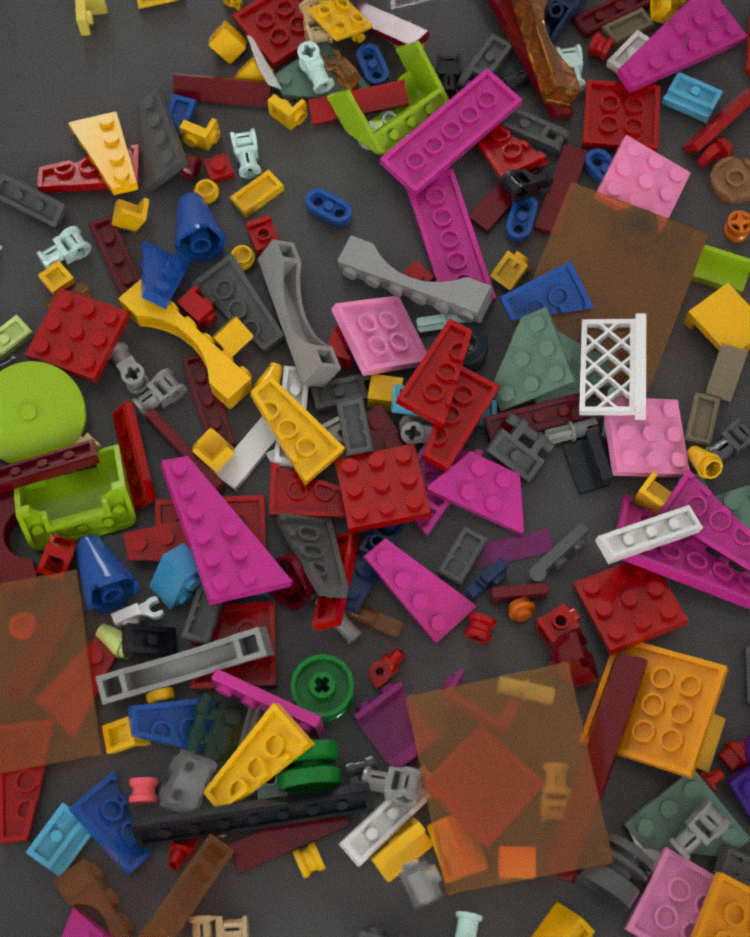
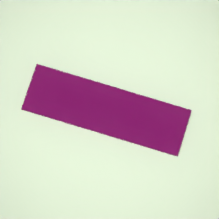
M549 529L487 542L476 561L477 568L489 567L500 557L505 562H511L548 553L553 548Z

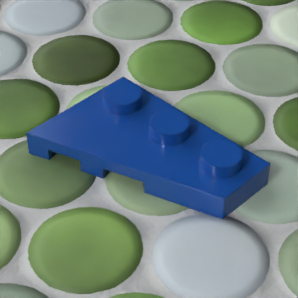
M143 241L140 248V254H142L141 268H143V275L141 277L142 298L166 309L186 274L190 263L184 261L178 255H172Z
M571 261L499 297L510 321L520 320L521 317L544 307L549 309L551 315L594 308Z
M214 697L128 707L131 737L218 756L222 754Z
M113 770L68 810L126 876H129L152 853L149 847L138 848L132 829L133 818L127 807L129 803L125 794L122 795L116 781L118 779Z

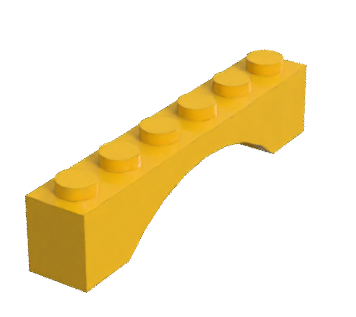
M141 279L118 298L121 308L129 311L130 318L140 327L167 331L181 338L198 353L207 368L212 394L231 410L253 390L251 373L244 366L238 367L233 362V357L225 349L220 350L217 348L212 337L206 332L202 334L189 316L184 318L179 313V309L174 302L170 301L167 308L164 309L142 298Z

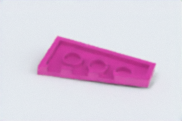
M216 668L211 680L216 686L215 690L229 698L234 695L241 699L244 705L255 710L259 708L265 712L273 703H278L306 734L319 740L321 739L325 728L320 716Z

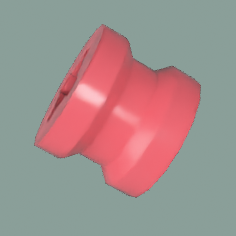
M154 777L129 779V786L132 788L129 804H157L158 796L155 794V788L158 786L159 779Z

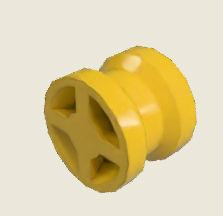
M315 842L308 844V847L304 850L297 849L292 851L304 879L310 877L311 872L315 870L322 871L326 869Z

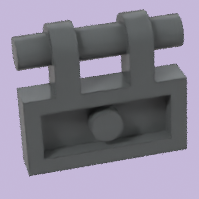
M511 413L506 418V422L513 427L511 432L508 433L500 428L485 448V451L510 470L520 474V477L526 482H530L545 461L537 453L540 449L549 453L554 445L547 440V436L541 431L536 432L528 425L529 422L523 417L518 418ZM522 434L531 441L529 447H526L518 440Z

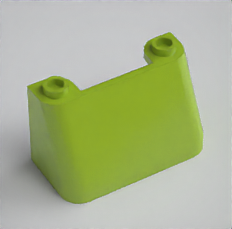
M119 444L108 446L98 451L100 463L96 464L97 467L14 489L16 518L31 548L39 551L45 550L51 532L78 542L86 535L100 536L129 528L135 523V508Z

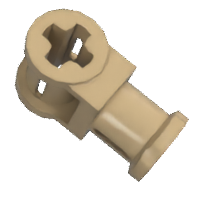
M303 0L299 4V11L304 15L306 41H312L316 44L322 42L333 43V38L306 11L307 8H310V5L313 7L320 4L319 0Z
M216 915L189 917V922L192 923V937L250 936L248 915H243L242 918L225 919L224 916ZM228 929H239L238 931H227Z

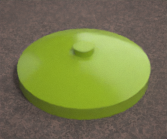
M37 361L16 363L0 371V459L12 464L74 445L79 437L83 436L87 422L85 399L78 385L64 371L51 364Z

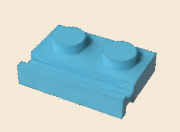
M678 72L667 94L664 96L662 104L707 124L723 91Z
M63 802L25 852L60 878L91 837L88 831L68 810L70 807Z

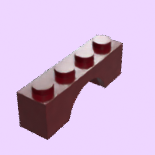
M14 490L0 493V573L2 577L0 579V591L3 596L6 595L12 602L45 592L41 574L36 572L37 564L32 559L20 558L11 551L10 538L14 528L19 523L15 514Z

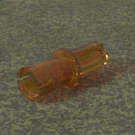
M362 605L359 610L360 614L356 615L348 611L347 617L349 619L369 626V630L377 629L394 637H398L402 632L403 622L382 614L380 609L375 611Z

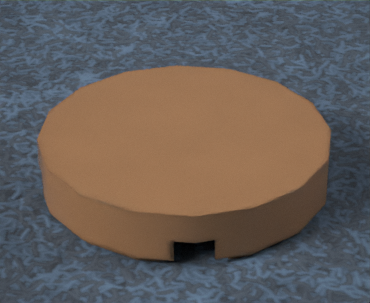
M729 156L720 159L714 165L709 177L710 188L718 198L728 203H743L750 200V160L743 157L739 159L735 158V156Z

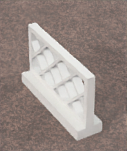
M637 313L636 319H582L580 415H635V420H646V313ZM587 328H599L604 333L594 340L587 334ZM618 328H630V333L623 339H620L613 332ZM608 336L617 343L609 351L600 345ZM594 348L603 354L595 363L587 357V354ZM620 348H623L630 354L622 363L613 356ZM607 359L617 366L608 374L599 367ZM621 370L630 377L622 386L613 379ZM593 371H596L603 379L593 386L586 380V377ZM607 382L617 389L609 397H606L599 391ZM593 394L603 401L597 407H585V401ZM622 394L629 400V406L617 407L612 401Z

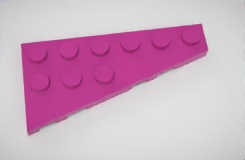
M689 0L618 69L616 75L629 93L740 45L745 42L748 36L721 0Z
M189 456L161 461V470L209 605L291 587V578Z
M625 493L621 500L617 529L652 518L655 512L648 507L644 510L632 503L634 498ZM692 536L622 559L674 581L750 609V574L748 572L740 573L729 566L728 563L730 561L722 555L719 558L706 551L708 546Z

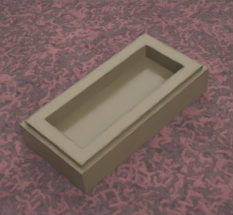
M642 7L602 26L601 33L605 38L612 37L615 39L613 47L615 49L623 45L637 30L643 34L654 30L655 24L650 20L649 15Z
M721 343L705 390L706 395L731 402L748 350Z
M694 392L684 433L686 444L702 448L711 446L721 398Z

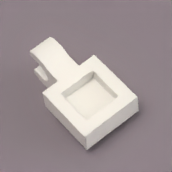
M151 597L140 605L135 603L112 613L111 616L117 628L122 630V625L140 624V622L146 620L145 617L159 620L165 614L163 610L151 611V607L159 603L157 597Z

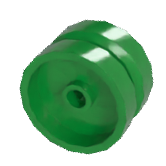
M325 654L311 656L301 662L292 674L290 688L295 705L320 716L324 725L337 722L347 715L354 702L355 688L352 673L343 661L335 656ZM321 687L328 688V691L326 693H324L323 690L320 693H318V690Z
M324 739L312 740L315 745L284 768L286 770L277 775L278 791L281 793H304L342 785L340 767L331 765V763L339 759L338 742Z

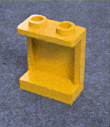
M729 283L688 311L684 324L690 330L697 327L718 350L721 343L750 350V305Z

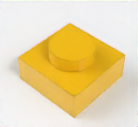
M59 260L38 274L40 281L54 297L60 288L66 290L76 283L74 277Z

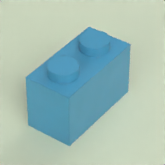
M184 543L162 555L149 586L170 610L178 605L185 606L194 598L195 588L201 583L191 551Z

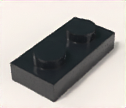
M133 623L122 625V654L166 657L177 653L176 628Z

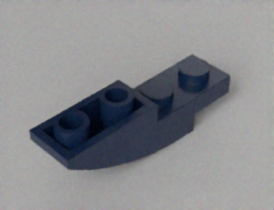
M550 0L530 31L536 44L548 50L571 24L573 17L579 13L587 0Z
M406 523L372 529L368 532L355 559L345 605L346 610L357 615L365 599L369 598L379 579V576L364 560L363 556L385 538L396 546Z

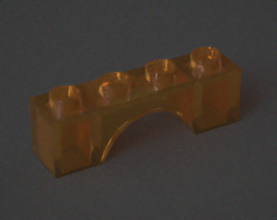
M82 859L53 879L68 906H93L104 916L108 926V934L112 937H135L132 933V930L135 929L133 922L126 913L121 915L116 906L119 903V899L111 887L106 889L101 879L104 877V874L96 862L91 864L90 861Z

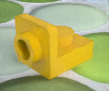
M275 94L268 99L269 115L290 131L297 124H302L307 117L306 101L303 99L293 107L286 99H281Z
M507 251L490 277L512 291L526 271L530 272L532 269L527 264L530 259L519 251H516L515 254Z
M129 716L102 726L107 754H116L136 746L151 745V741L131 737Z

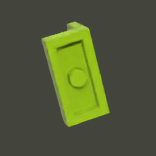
M704 245L691 281L716 289H720L729 283L741 296L750 273V259Z

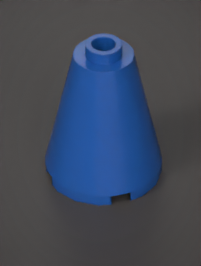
M193 192L186 193L178 201L175 233L176 253L183 260L193 263L192 260H200L201 263L216 259L224 251L225 234L202 196Z
M86 535L76 544L75 552L84 602L88 610L92 612V609H96L97 613H106L123 607L127 604L126 598L131 594L134 597L138 592L139 584L136 577L99 536Z

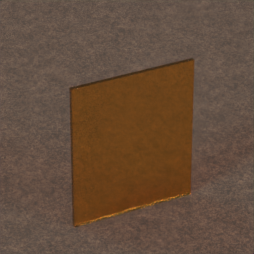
M571 182L533 280L569 261L572 262L594 308L554 314L551 317L557 331L580 344L582 319H636L637 313H646V393H648L708 233ZM520 320L516 321L509 340H512ZM587 328V334L594 340L604 333L599 328ZM618 328L613 333L620 339H623L630 333V328ZM609 336L600 343L607 351L617 344ZM596 348L592 350L595 353L603 356V354L599 352ZM620 348L613 356L622 363L630 354L623 348ZM607 359L611 372L617 366ZM621 370L613 379L624 384L630 377Z
M71 570L1 583L0 774L102 755L78 571Z
M568 662L422 694H411L406 697L446 894H454L455 892L603 864L609 865L614 862Z

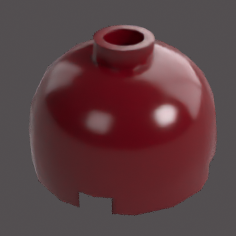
M289 553L275 558L276 562L292 580L291 587L270 591L275 601L280 606L287 605L290 607V611L301 609L313 602L318 594L304 572L302 562L294 553Z
M579 628L560 635L552 644V659L547 660L552 675H558L563 683L572 687L587 686L598 682L597 679H599L592 652L589 653L585 645L588 642Z

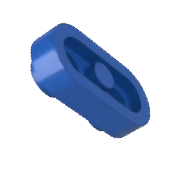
M369 43L361 45L357 49L356 60L364 80L370 86L388 83L389 70L379 48Z
M592 149L586 155L584 166L587 172L600 185L613 158L603 149Z
M322 188L312 189L306 194V208L311 214L336 227L345 226L351 221L352 208L345 200ZM318 202L322 203V205L316 206L314 204ZM342 214L343 217H336V215Z
M533 196L528 197L522 203H515L514 201L512 203L506 225V235L513 242H524L531 235L538 208V203ZM525 208V209H527L528 211H527V212H524V211H521L520 209ZM521 230L522 233H516L514 231Z

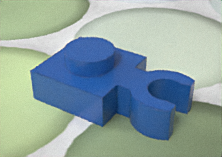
M173 94L168 107L181 141L182 137L179 126L183 120L192 122L198 103L196 99Z

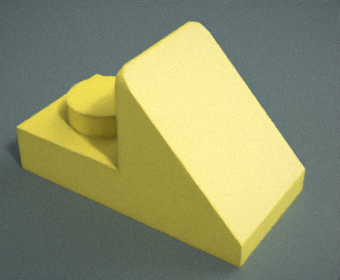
M75 0L76 21L81 36L91 35L90 25H94L93 15L108 13L105 0Z

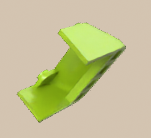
M420 41L396 48L407 70L397 81L405 80L409 106L392 109L391 111H394L393 113L396 116H387L385 118L387 123H383L382 117L384 114L381 113L368 122L349 89L326 96L345 131L378 155H385L449 101V97ZM369 125L376 126L377 130L370 128Z

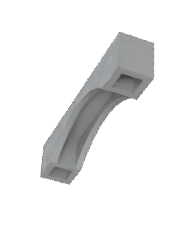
M350 236L337 260L342 274L351 280L357 278L365 281L367 285L373 288L381 287L387 289L395 296L401 297L403 295L409 297L419 305L428 304L441 313L448 314L449 312L458 315L461 320L468 323L474 321L481 324L493 299L491 285L468 277L446 282H429L408 277L391 267L378 253L373 243L354 236Z
M272 240L258 258V262L300 380L304 386L325 387L341 369L333 347L317 337L306 318L300 286L301 260L295 244Z
M256 627L196 648L96 676L95 678L102 704L105 705L214 673L216 668L224 670L274 655L267 628Z

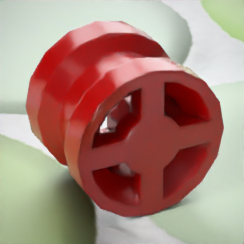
M596 32L589 45L587 55L591 57L596 55L601 61L606 62L614 47L615 39L612 37L605 38L602 33Z
M470 613L468 619L470 625L465 629L463 635L474 642L490 644L492 638L490 632L495 628L497 621L481 613Z

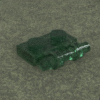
M202 693L200 703H196L194 714L196 716L193 726L189 728L186 738L189 740L186 750L197 753L199 744L206 745L203 757L225 764L238 747L248 708L220 700L218 701L217 708L213 709L211 707L213 696ZM206 719L213 720L209 734L203 731Z

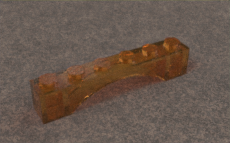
M511 0L543 102L568 107L581 93V88L576 73L557 52L546 30L544 10L548 0Z
M210 833L138 937H177L224 870L235 851Z

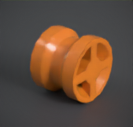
M738 210L729 215L723 233L731 242H743L750 232V214Z

